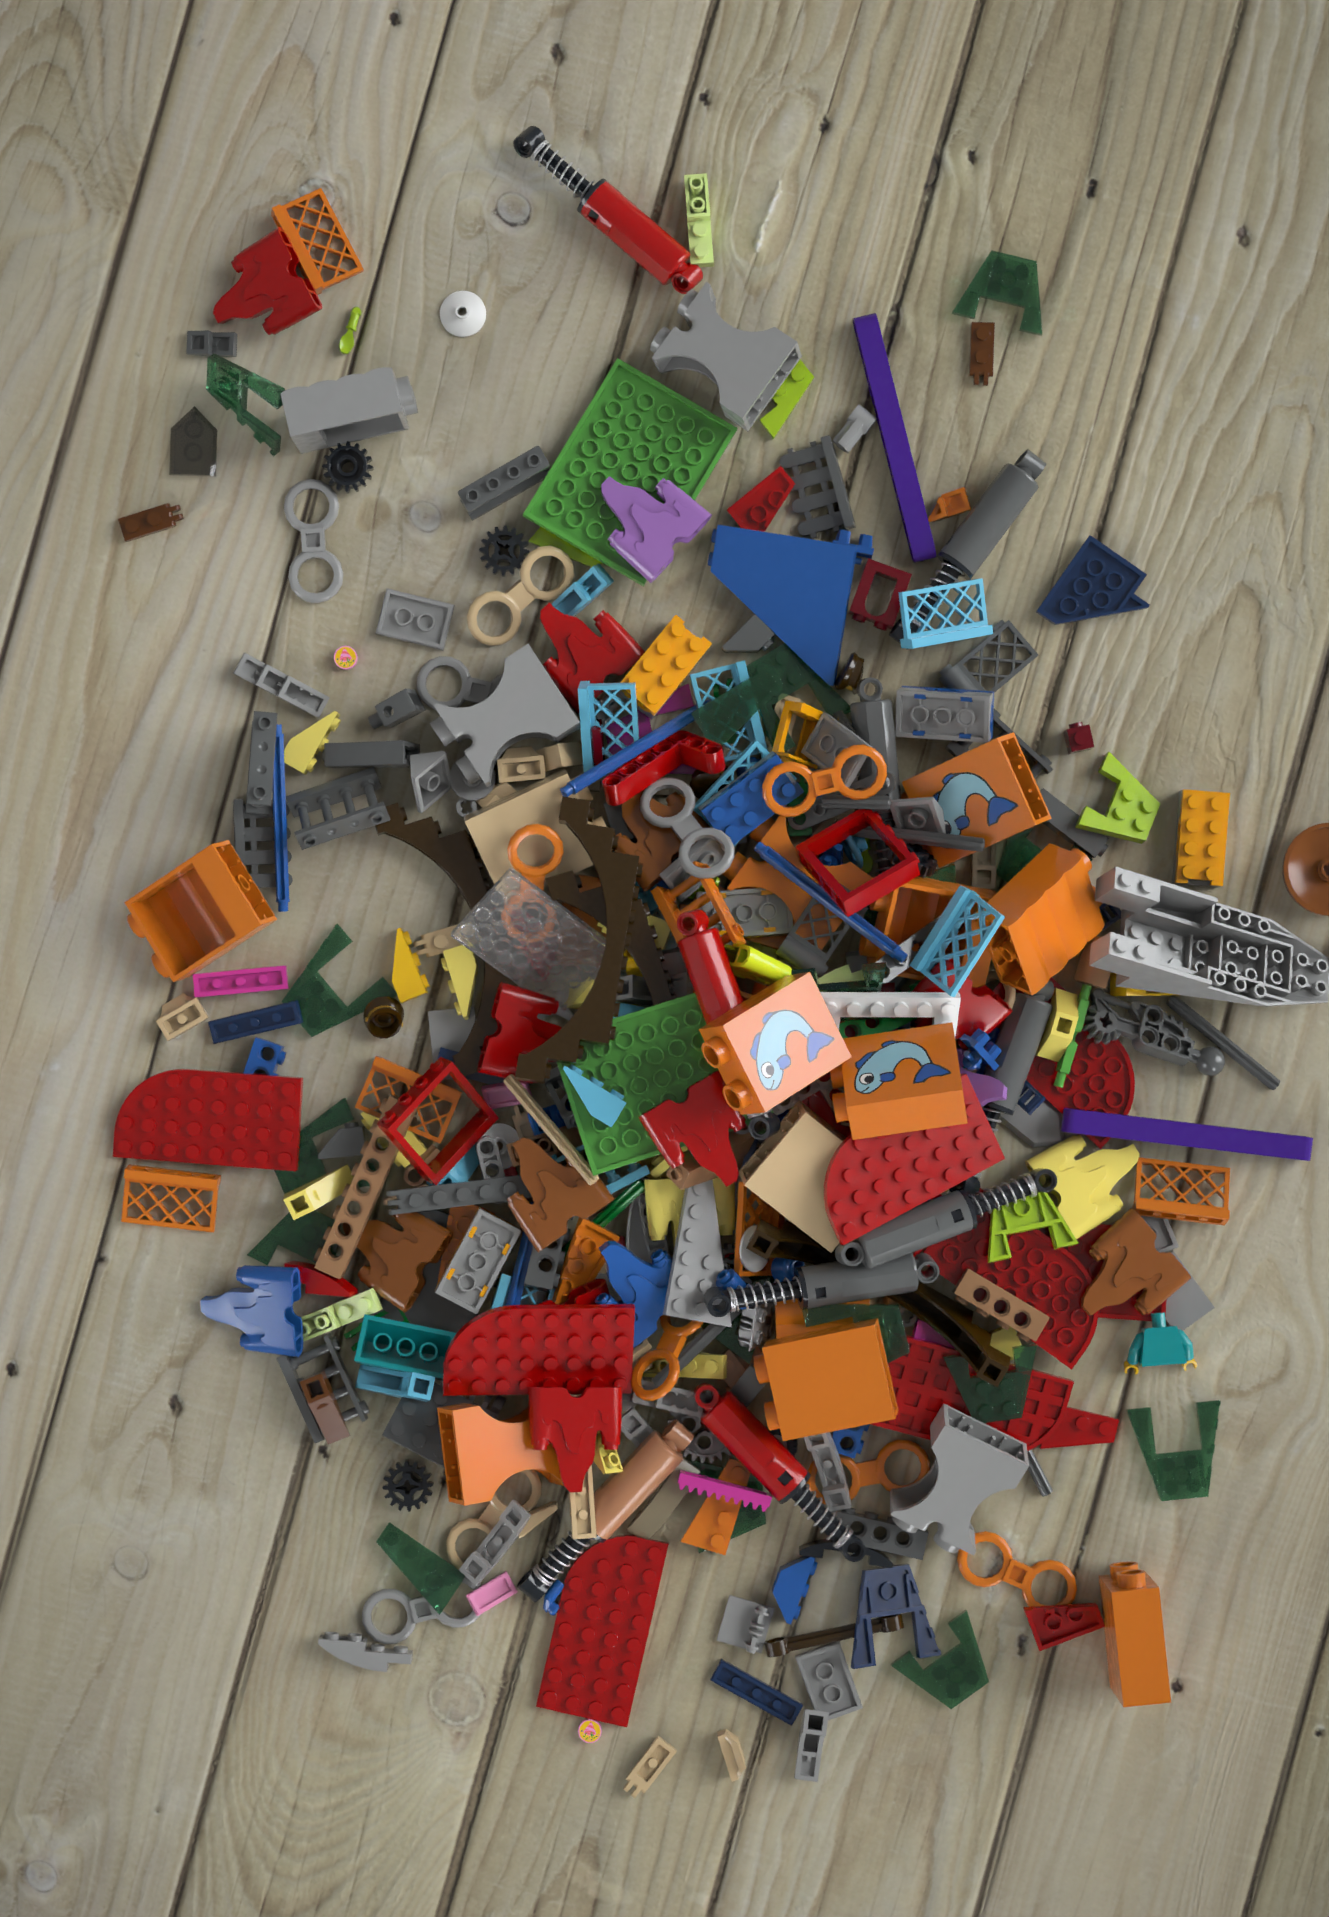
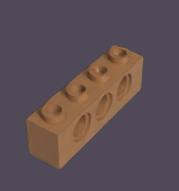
M967 1267L952 1291L957 1295L955 1298L957 1301L966 1306L969 1302L977 1306L976 1312L986 1318L992 1315L997 1318L996 1324L1006 1330L1009 1327L1014 1328L1018 1331L1016 1336L1026 1342H1029L1030 1339L1036 1342L1050 1318ZM977 1288L985 1290L986 1295L983 1300L977 1301L974 1299L973 1293ZM998 1300H1003L1006 1303V1308L1001 1313H997L994 1310V1304ZM1019 1312H1023L1026 1315V1321L1021 1325H1017L1014 1322V1317Z

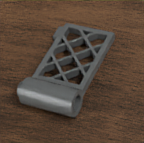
M1001 620L993 627L994 633L953 667L951 664H948L939 672L941 674L939 680L949 689L985 691L981 686V677L994 678V686L990 691L995 693L1039 655L1009 620L1006 623ZM1006 628L1013 634V643L1000 642L1001 632ZM997 636V642L992 641ZM986 645H995L996 658L983 657V648ZM1000 646L1013 647L1012 659L999 658ZM1016 648H1025L1031 656L1025 661L1015 660ZM980 651L979 656H974L977 652ZM969 659L979 660L978 673L969 672L963 664ZM983 661L995 662L994 674L982 673ZM999 662L1011 663V673L1009 675H998ZM998 678L1003 679L997 684Z
M842 885V887H843L848 893L851 891V890H849L848 888H846L845 886ZM812 898L775 954L803 973L810 972L815 980L817 976L819 978L822 977L829 968L825 964L850 928V925L844 921L845 926L842 931L832 933L829 919L838 916H829L825 906L826 917L812 919L811 908L813 905L821 904ZM865 907L856 913L863 917L868 908ZM808 914L809 920L803 921ZM827 920L829 933L816 936L813 922ZM810 923L812 937L802 938L795 933L801 924ZM839 934L836 940L834 941L833 935ZM830 936L832 946L827 953H824L818 948L816 938ZM813 939L814 945L808 942L807 940Z

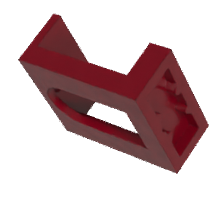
M868 558L848 614L852 615V619L865 623V620L874 623L873 627L883 631H887V628L892 629L900 609L898 592L907 590L912 574ZM875 575L897 582L886 612L879 616L869 614L865 608V600Z

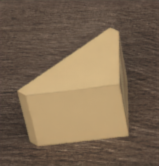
M581 741L559 743L536 750L537 754L544 756L545 772L583 765Z

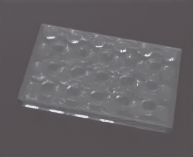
M511 867L451 932V937L521 988L554 997L555 1000L559 1001L557 1010L559 1016L596 979L606 944V937L559 902L553 901L548 894Z

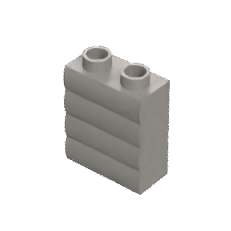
M389 367L373 369L365 374L347 375L336 381H320L309 387H294L280 393L290 437L301 454L337 446V443L342 445L346 444L347 441L351 443L408 430L407 415L418 413L414 391L408 376L396 378L393 369Z

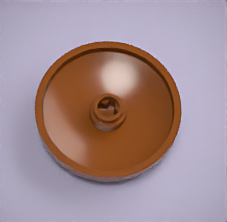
M1329 823L1311 826L1298 834L1288 846L1282 865L1284 884L1292 899L1303 909L1321 916H1329Z

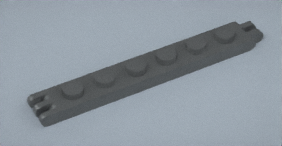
M520 1175L386 1191L387 1196L396 1195L397 1198L387 1201L388 1206H398V1209L388 1210L389 1215L507 1201L506 1199L516 1192H519L520 1195L523 1194L525 1198H532Z

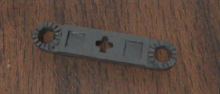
M887 771L890 786L885 790L881 788L875 795H887L894 791L897 780L893 773ZM877 773L852 783L850 788L863 790L869 787L875 781ZM836 791L828 794L840 795L841 793ZM823 796L816 798L814 804L804 813L806 821L803 825H798L794 817H788V822L793 829L804 830L852 809L823 808Z
M940 916L899 944L901 950L908 954L902 963L895 958H891L888 954L872 963L869 968L871 980L878 985L885 984L909 968ZM918 943L920 946L918 951H913L912 947ZM878 966L884 967V969H886L885 972L887 973L885 978H881L878 976Z

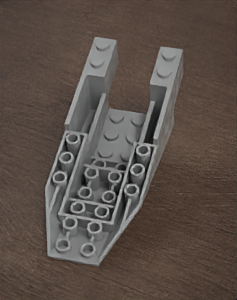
M1114 867L1096 879L1095 901L1121 908L1120 934L1109 932L1091 943L1089 966L1116 973L1117 987L1265 1007L1328 1002L1329 958L1274 920L1217 903L1218 898L1119 867Z

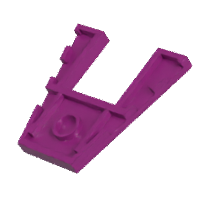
M689 684L678 688L656 716L693 707ZM637 710L640 739L652 732L650 719L640 710ZM628 714L620 720L627 725L632 720V715ZM616 722L611 723L606 728L615 737L623 730ZM625 732L619 738L626 746L634 742V738L628 732ZM606 735L607 744H609L612 739ZM616 743L609 748V752L612 755L622 750ZM681 764L668 774L692 775L697 769Z

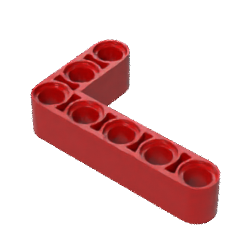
M679 730L606 776L602 780L606 802L611 806L625 803L681 764H686L709 774L720 773L726 768L722 746L719 743L688 731Z

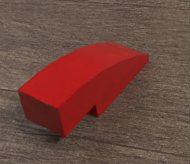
M294 1260L284 1263V1267L299 1269L300 1283L306 1284L305 1293L341 1297H351L358 1294V1289L344 1278L338 1279L314 1268V1264Z

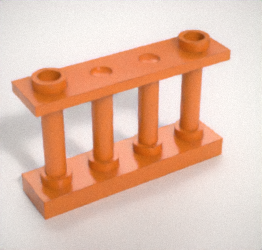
M697 861L692 862L697 867L710 868L707 864ZM690 876L671 890L659 886L651 890L677 944L680 939L686 937L677 928L679 915L699 909L710 901L716 913L708 918L707 930L721 921L727 931L721 936L723 945L730 941L735 944H746L743 937L744 931L735 922L713 878L700 879ZM701 881L706 893L683 909H678L675 903L676 897Z

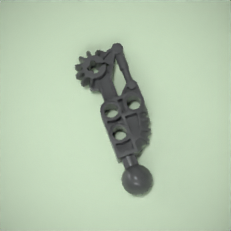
M1101 988L1095 989L1090 994L1092 1006L1087 1009V1016H1085L1084 1020L1086 1025L1082 1031H1088L1087 1039L1094 1037L1095 1044L1101 1041L1104 1045L1108 1044L1110 1040L1116 1041L1121 1035L1132 1040V1046L1136 1051L1179 1066H1184L1188 1062L1195 1063L1199 1072L1208 1076L1217 1075L1222 1071L1225 1065V1057L1221 1050L1216 1047H1205L1201 1050L1194 1049L1195 1041L1188 1037L1189 1029L1184 1028L1183 1022L1175 1020L1173 1015L1167 1016V1013L1159 1006L1148 1005L1139 1001L1129 1003L1104 993ZM1108 1004L1128 1009V1013L1133 1021L1120 1017ZM1147 1014L1153 1017L1154 1022L1148 1019ZM1142 1035L1147 1037L1149 1043L1143 1040ZM1164 1043L1169 1045L1170 1051L1165 1048Z

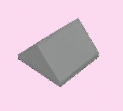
M444 751L410 755L411 779L417 809L420 813L424 812L452 788L449 782L450 770L447 754Z

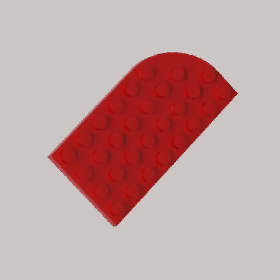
M894 1332L887 1354V1362L898 1413L893 1420L873 1423L871 1425L931 1440L930 1425L944 1403L1026 1443L1027 1451L1048 1439L1062 1422L1074 1381L1010 1363L1008 1371L998 1387H995L977 1377L975 1370L955 1348Z
M618 1535L609 1537L604 1543L597 1542L586 1549L575 1560L565 1577L564 1588L559 1602L560 1608L557 1611L536 1707L622 1727L628 1726L669 1543L654 1539L648 1540L635 1535Z

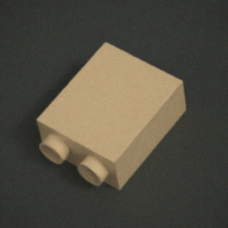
M565 769L464 816L465 824L503 904L512 895L519 892L521 873L514 869L510 863L507 848L510 838L514 833L526 825L541 824L549 826L558 833L563 842L564 853L561 863L554 871L545 875V878L571 870L575 874L593 865L578 838L566 825L559 824L563 796L560 789L566 786L567 782L576 778L570 779ZM588 786L575 795L571 794L568 796L576 799L594 800ZM602 816L593 820V822H588L590 825L606 827ZM539 834L525 837L519 843L517 849L519 859L526 865L533 867L547 863L554 852L551 840ZM546 879L544 882V888L547 887Z
M798 1100L780 1122L781 1126L778 1133L766 1138L739 1170V1175L743 1184L832 1253L838 1246L839 1241L826 1213L824 1181L830 1160L846 1137Z

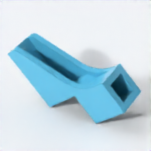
M360 1365L355 1388L397 1398L407 1397L427 1402L431 1399L435 1377L415 1372H400Z

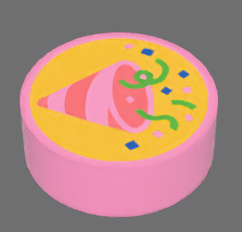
M342 646L336 650L334 661L339 668L349 670L357 664L358 655L353 648Z
M588 1718L584 1719L578 1728L579 1737L586 1743L596 1742L602 1733L599 1721Z

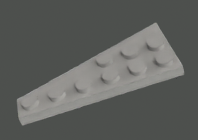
M709 1180L686 1188L684 1191L663 1315L732 1327L730 1311L723 1317H714L709 1313L703 1300L704 1294L709 1288L717 1287V1275L724 1270L713 1180ZM716 1299L713 1305L719 1304L722 1299Z

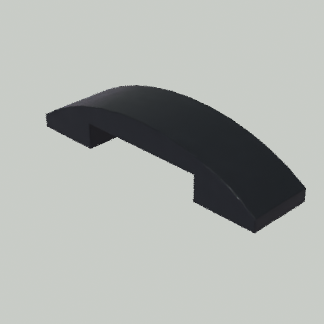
M820 1539L799 1546V1555L823 1558L824 1549L840 1550L833 1547L834 1542L831 1539ZM850 1544L847 1547V1552L856 1553L859 1546ZM866 1547L865 1555H868L869 1565L893 1568V1562L887 1555L879 1550Z

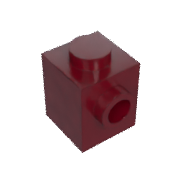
M1083 722L1069 724V729L1063 732L1068 754L1090 750L1095 747L1089 724L1084 726Z

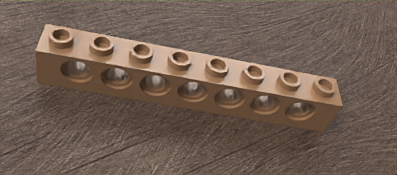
M395 1095L389 1096L388 1099L384 1098L379 1109L382 1112L380 1119H375L370 1129V1132L373 1133L370 1142L365 1141L360 1153L363 1154V1158L360 1163L356 1162L351 1172V1175L354 1176L351 1185L347 1183L343 1190L342 1197L345 1199L341 1206L337 1205L333 1213L334 1224L332 1227L328 1226L323 1239L326 1242L323 1249L318 1248L314 1257V1261H316L314 1268L338 1279H341L347 1270L399 1151L377 1125L385 1116L384 1113L398 1102L399 1097ZM417 1108L397 1128L403 1137H405ZM379 1137H385L388 1140L389 1145L387 1149H381L378 1146L377 1141ZM370 1158H374L379 1162L378 1170L374 1171L369 1168L368 1161ZM360 1180L368 1181L370 1185L368 1192L360 1190ZM351 1201L359 1203V1213H353L350 1210L349 1204ZM341 1223H348L350 1225V1234L346 1235L341 1232ZM332 1244H337L341 1247L342 1252L340 1256L332 1254Z

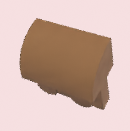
M1096 936L1086 943L1074 979L1082 984L1106 989L1111 972L1089 966L1091 943L1100 939V937Z

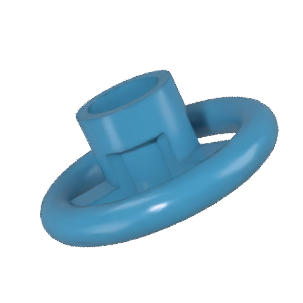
M848 836L847 839L841 842L843 850L850 862L862 868L863 858L860 852L868 849L866 840L861 837Z

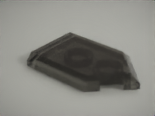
M195 406L171 428L169 475L216 476L218 430Z

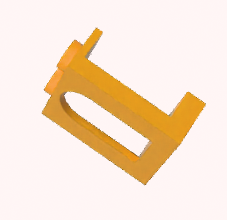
M785 700L772 751L779 756L782 762H797L808 768H818L817 765L808 762V758L801 751L820 719L822 711L802 702ZM792 714L804 719L794 755L784 751Z

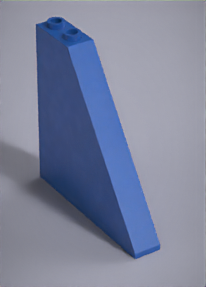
M717 525V529H713L711 542L715 543L714 551L710 552L708 557V566H711V572L828 685L834 686L837 678L858 546Z

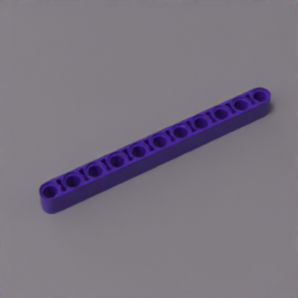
M873 313L853 318V327L912 561L916 563L936 558V549L877 315Z
M1063 1108L1061 1131L1068 1133L1311 1161L1313 1138L1306 1136Z

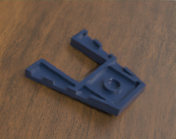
M909 1564L893 1565V1568L880 1567L862 1570L851 1659L852 1669L876 1666L871 1618L911 1612L916 1658L941 1655V1651L938 1649L935 1641L934 1631L930 1627L926 1616V1609L921 1603L918 1594L919 1590Z

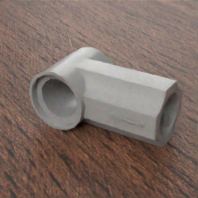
M859 404L850 414L847 423L835 436L833 442L842 451L849 453L862 435L867 434L877 421V418Z

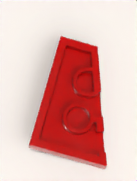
M780 466L730 506L727 512L740 528L765 532L795 483L783 467Z

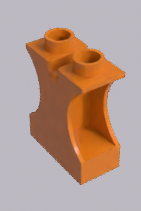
M780 815L776 821L770 817L749 835L756 842L770 846L774 851L818 883L799 862L797 851L787 833L786 817ZM739 852L734 856L731 866L722 874L732 881L726 890L762 888L777 895L789 908L793 917V926L813 898L765 860L757 861L751 856L746 858ZM852 862L837 866L824 865L840 884L851 891L873 879V877ZM813 905L811 908L812 919L826 917L824 905ZM827 908L829 916L835 915ZM808 914L803 921L809 920ZM841 918L829 919L832 933L842 923L843 920ZM827 920L813 922L816 936L829 933ZM810 923L801 924L795 932L802 938L813 936ZM830 936L816 938L820 950L829 941ZM813 939L807 940L808 942L814 945Z
M460 1403L437 1407L449 1502L466 1506L491 1501L499 1486L515 1473L534 1469L542 1474L549 1483L563 1486L556 1453L552 1444L547 1445V1450H533L529 1425V1406L518 1415L505 1420L492 1418L478 1405Z

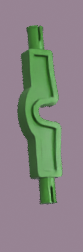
M1082 984L1078 998L1079 1018L1073 1039L1057 1063L1056 1071L1058 1072L1053 1084L1054 1086L1063 1088L1066 1074L1070 1072L1078 1046L1075 1042V1037L1083 1029L1090 1002L1088 998L1091 986Z

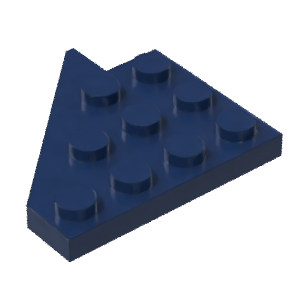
M1089 535L1036 613L1052 624L1059 625L1147 609L1150 604L1134 594L1147 574Z

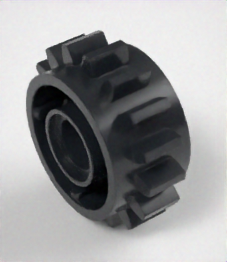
M349 441L346 442V446L337 443L338 448L335 450L330 448V456H324L327 464H323L322 468L328 470V472L323 475L325 479L331 478L329 485L334 486L336 484V490L339 492L342 488L345 489L347 494L350 493V489L359 492L358 487L361 485L366 487V479H372L369 471H373L374 467L368 465L372 458L371 456L365 457L368 451L365 448L360 451L358 443L354 447L351 446ZM347 462L354 464V469L349 473L342 471L343 465Z

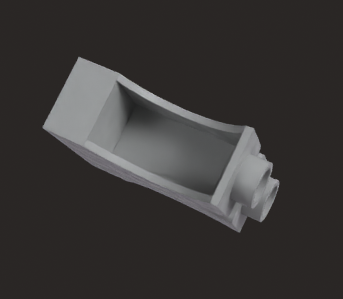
M706 282L699 293L693 289L688 291L678 306L677 313L686 319L691 329L682 331L677 327H674L672 330L663 327L651 343L650 350L655 353L652 359L658 372L661 374L673 370L686 369L697 371L710 378L719 388L720 405L725 417L748 432L802 355L798 342L776 327L764 331L749 332L739 330L727 324L716 312V298L711 285Z
M529 644L505 658L501 681L488 698L476 705L463 708L448 707L436 703L434 707L440 716L430 722V725L444 746H447L454 740L457 743L465 739L472 740V745L464 750L465 756L455 763L470 785L482 779L487 788L492 786V774L497 760L511 745L529 738H545L558 743L580 729V721Z
M943 1403L930 1425L931 1448L936 1456L934 1464L929 1472L916 1483L903 1488L891 1489L890 1515L899 1528L909 1533H916L918 1529L926 1531L932 1522H937L938 1531L934 1535V1541L938 1546L951 1553H957L961 1549L974 1555L976 1553L974 1528L970 1522L971 1517L977 1506L990 1495L1017 1487L1029 1467L1027 1444Z

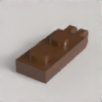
M971 322L969 376H974V385H979V376H983V386H988V377H993L994 322Z
M167 503L119 518L118 521L125 542L177 526L176 522L184 519L183 514L173 516V513L181 510L180 505L170 507V504Z

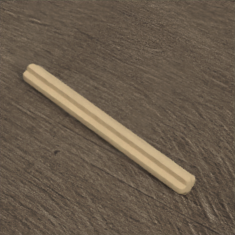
M513 1074L507 1076L503 1081L504 1084L589 1185L597 1182L599 1179L598 1174L593 1176L587 1161Z

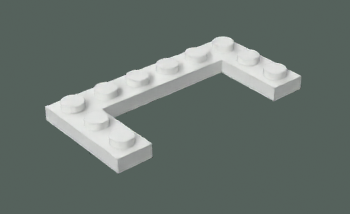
M820 992L838 1030L840 1017H932V1025L953 1022L954 1035L956 1037L961 1000L959 992L955 997L949 996L946 992Z

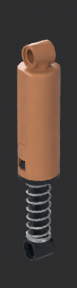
M677 1419L673 1420L663 1433L653 1431L621 1464L623 1472L612 1473L594 1492L596 1538L572 1539V1533L568 1531L569 1536L566 1539L561 1538L562 1543L559 1546L555 1544L556 1549L553 1552L549 1551L547 1559L542 1558L543 1563L540 1566L536 1564V1566L524 1574L518 1582L517 1588L534 1603L541 1599L549 1586L553 1584L552 1580L558 1579L557 1574L564 1573V1567L570 1566V1560L577 1559V1553H583L584 1546H590V1540L596 1539L604 1543L683 1461L681 1451L691 1443L694 1435Z

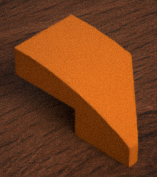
M965 487L942 494L928 518L929 523L972 510Z

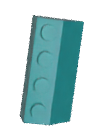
M364 1314L354 1361L358 1364L424 1374L443 1381L445 1355L452 1339L457 1333Z

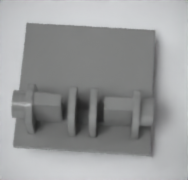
M767 1303V1307L765 1304L758 1305V1308L750 1306L748 1310H742L741 1321L744 1323L740 1324L738 1341L740 1346H749L748 1351H752L771 1336L772 1325L770 1323L771 1317L775 1312L774 1303Z
M729 1595L717 1641L745 1648L749 1653H762L774 1608Z

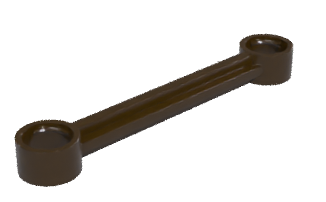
M902 1614L882 1616L871 1620L873 1634L878 1632H894L904 1628ZM856 1623L788 1638L778 1637L764 1642L767 1657H778L788 1654L790 1651L854 1638Z

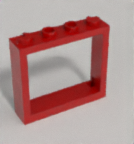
M859 809L795 846L799 862L847 917L920 875L918 867L920 861L914 852L910 853L903 839H898L891 826L885 825L877 811L873 812L871 809ZM870 826L902 862L848 893L816 856L847 839L848 836H852Z
M440 1057L435 1063H431L430 1068L415 1080L414 1085L398 1098V1102L390 1110L384 1113L385 1116L377 1125L423 1179L437 1185L499 1117L454 1063ZM449 1074L479 1111L427 1165L397 1128Z

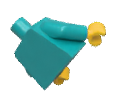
M1165 1312L1151 1313L1152 1328H1142L1141 1332L1136 1334L1129 1348L1127 1360L1124 1362L1125 1374H1127L1129 1368L1133 1367L1135 1375L1139 1372L1138 1362L1140 1367L1181 1364L1186 1371L1187 1364L1192 1363L1193 1367L1197 1368V1363L1194 1359L1193 1343L1185 1332L1178 1329L1177 1326H1166Z

